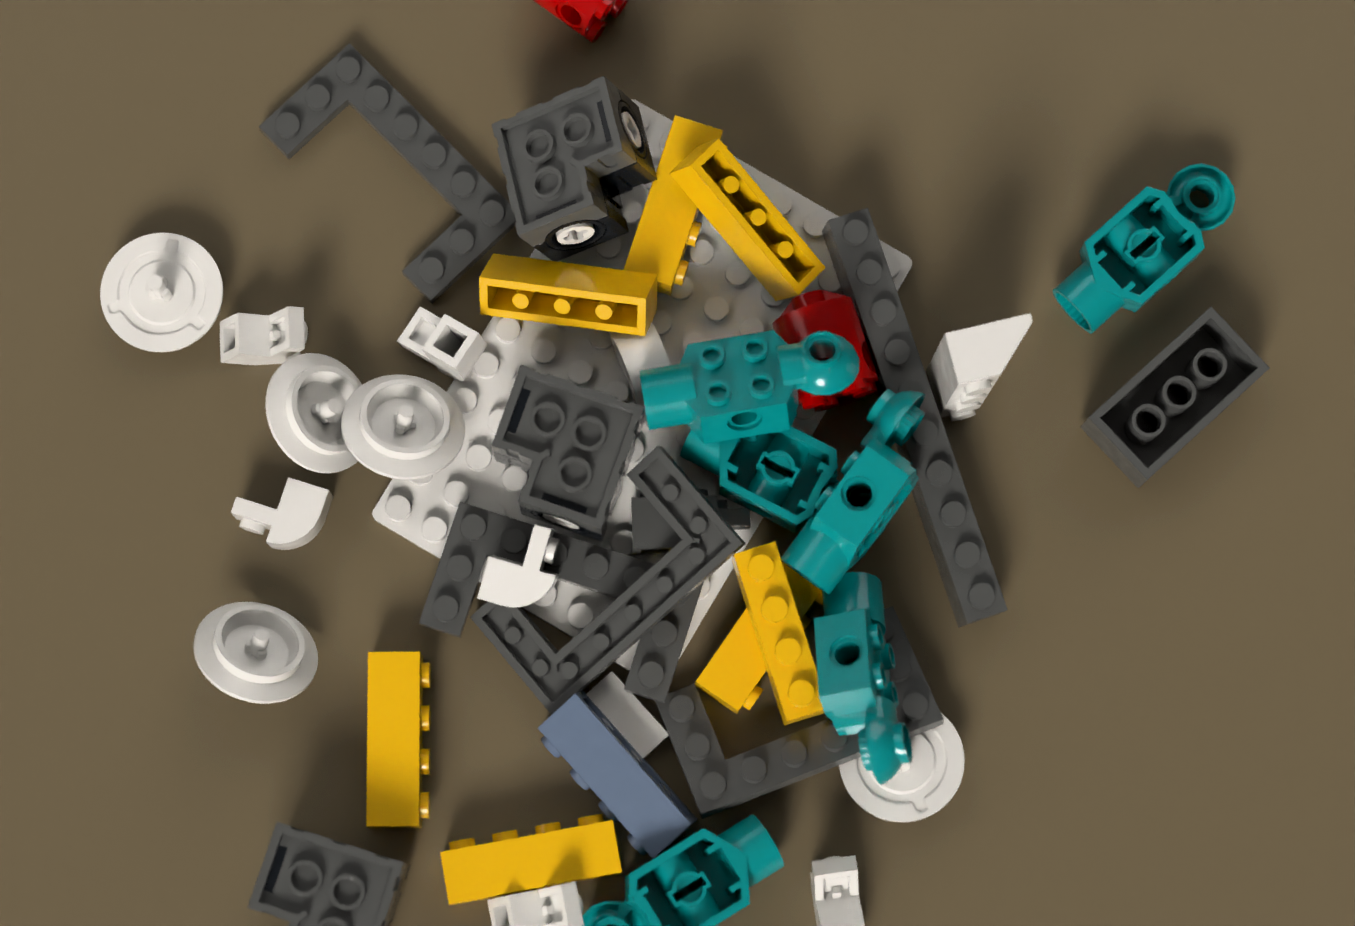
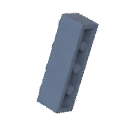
M584 690L571 696L538 727L539 731L544 735L541 741L546 749L556 758L562 755L572 767L569 771L572 778L584 790L592 789L601 800L598 803L601 811L610 820H613L614 823L619 820L630 832L627 839L641 855L645 856L648 853L654 859L698 820L648 762L641 757L593 703Z

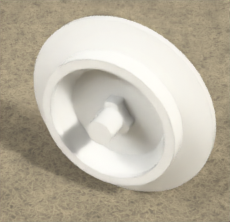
M174 233L148 234L136 238L123 246L110 260L101 281V306L110 327L128 344L149 352H172L195 343L213 326L222 306L223 281L214 259L197 242Z
M305 353L292 357L275 371L266 392V416L274 439L290 459L313 472L337 473L350 468L358 462L344 442L341 431V418L347 400L362 383L340 361L319 353Z
M395 374L372 379L361 385L351 394L342 412L341 431L347 448L362 465L386 477L411 480L434 475L454 461L463 445L465 423L459 406L444 389L420 377Z
M236 602L221 606L210 612L201 621L194 637V656L204 676L224 693L246 702L271 704L294 698L310 685L317 671L318 652L308 630L296 618L271 605L258 602Z
M942 714L944 719L943 725L910 737L913 754L912 762L902 764L898 773L882 785L877 782L872 770L867 771L861 757L839 765L842 781L852 799L871 815L883 820L900 823L925 819L945 807L960 786L965 765L964 749L960 736L946 716Z

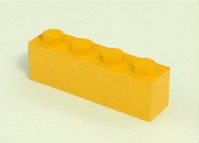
M677 115L674 117L656 170L657 180L652 182L623 269L658 274L657 292L670 296L675 284L683 285L689 267V262L683 260L687 245L696 246L702 223L696 221L699 209L669 173L697 146L717 138L722 141L723 130Z
M719 138L697 146L669 173L775 301L800 295L826 268Z
M493 253L479 276L480 314L646 336L657 312L658 274Z
M782 561L805 631L812 621L806 615L815 601L823 605L822 590ZM747 608L695 681L697 688L736 715L742 706L749 711L764 690L758 686V683L767 671Z
M774 541L733 554L732 564L784 726L823 714L824 711L819 698L817 669L776 542Z
M420 651L368 652L366 827L370 829L422 828V818H430V792H422V775H430L431 764L430 749H423V731H430L431 727L430 705H423V688L431 687L430 662H423V655Z
M603 814L577 818L578 826L561 829L560 822H553L534 826L536 834L518 837L517 830H510L491 834L493 842L475 845L474 838L449 842L450 850L440 852L449 905L621 874L622 869L613 820L604 821Z

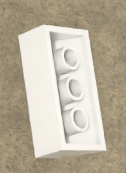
M1031 313L944 334L926 369L930 387L941 417L950 416L951 421H958L976 415L975 409L981 407L1032 324Z

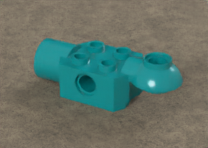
M1201 163L1188 165L1178 171L1169 182L1167 194L1165 191L1146 186L1084 242L1079 250L1082 264L1052 290L1054 297L1063 310L1075 323L1091 334L1121 307L1137 312L1204 250L1205 246L1201 231L1215 229L1225 223L1231 215L1236 198L1234 186L1228 176L1215 166ZM1192 191L1203 192L1208 197L1209 206L1207 208L1194 206L1190 201L1189 194Z
M774 330L688 344L680 364L639 370L649 430L687 424L704 444L787 431L791 429L797 416V408L799 406L797 390L801 389L813 395H832L841 392L854 382L859 372L860 359L851 343L844 337L828 331L812 333L799 343L787 344ZM819 358H830L825 361L817 360Z
M887 389L880 396L866 419L873 426L859 444L864 450L861 454L854 451L841 469V472L844 474L843 479L835 489L828 486L815 504V508L819 510L814 518L810 517L781 557V560L828 595L831 594L845 573L865 556L912 492L919 479L916 475L917 470L911 466L912 463L892 450L891 447L895 442L903 446L923 420L925 412L919 408L925 399L926 394L916 391L895 393ZM861 492L872 494V498L866 506L855 507L851 505L853 497Z
M792 426L787 431L704 444L691 429L680 453V457L719 476L720 495L793 533L801 530L810 517L814 518L819 510L815 508V504L828 486L835 489L840 481L836 480L838 476L837 450ZM867 492L857 494L853 497L851 505L855 507L866 506L870 502L872 494Z
M846 572L830 595L822 591L824 616L814 618L819 698L824 713L832 720L839 736L859 733V750L863 765L867 771H873L877 782L882 785L898 773L902 764L912 762V744L906 724H897L896 708L899 706V699L895 683L890 682V669H895L896 663L891 643H886L884 638L886 626L882 582L879 578L869 573Z
M753 814L719 835H715L703 828L625 877V901H604L593 905L582 915L584 926H716L750 904L749 888L783 868L784 862L771 836Z

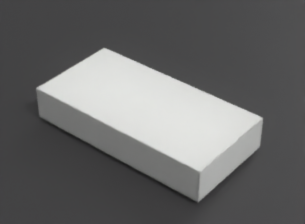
M611 671L586 695L641 757L645 758L669 737L668 732L632 693L624 691L625 685Z

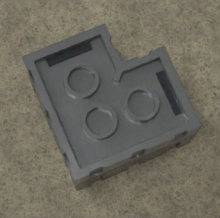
M605 76L592 80L588 85L578 86L555 96L553 100L544 104L541 102L516 113V116L507 120L502 119L492 124L494 137L497 138L499 145L497 150L502 171L507 179L506 188L511 209L515 213L517 235L521 239L534 246L535 249L552 261H560L629 232L627 221L622 213L623 205L620 195L633 190L635 186L645 185L657 180L639 106Z
M521 365L491 445L497 462L509 466L513 464L528 472L526 487L523 486L518 500L521 514L602 542L607 530V520L613 513L621 490L622 478L626 476L635 450L636 438L640 436L644 425V406L632 402L626 403L618 400V397L591 388L587 390L577 386L574 382L550 374L546 376L536 372L533 368Z
M276 822L247 908L290 921L289 926H389V923L393 921L402 894L400 890L403 881L407 879L411 865Z

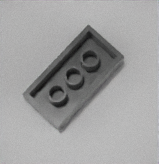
M1210 307L1091 414L1081 425V428L1130 481L1139 488L1270 367Z

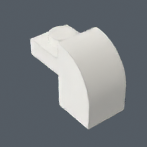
M287 306L271 315L236 313L220 321L221 363L241 365L283 364L290 358L301 355L300 351L305 349L308 337V327L304 321V307Z
M419 307L397 340L403 348L436 366L440 372L458 381L465 380L487 346L485 340L475 330L446 314L440 318L422 307Z
M652 322L646 336L608 331L619 365L628 379L635 404L644 406L639 370L671 365L660 336ZM644 406V421H646L647 417Z
M288 477L277 509L236 497L231 514L241 521L239 527L247 531L263 535L265 528L269 529L266 543L271 548L290 550L309 543L317 536L325 523L333 495L328 489Z
M539 523L534 525L524 563L496 555L489 556L477 598L506 607H523L547 595L559 577L557 573L543 570L545 562L553 563L557 552L559 539L553 538L555 528Z
M855 855L846 857L831 856L823 860L812 861L810 880L816 925L865 926L859 899L858 867Z
M576 882L487 900L492 926H584L582 917L583 902L578 894Z

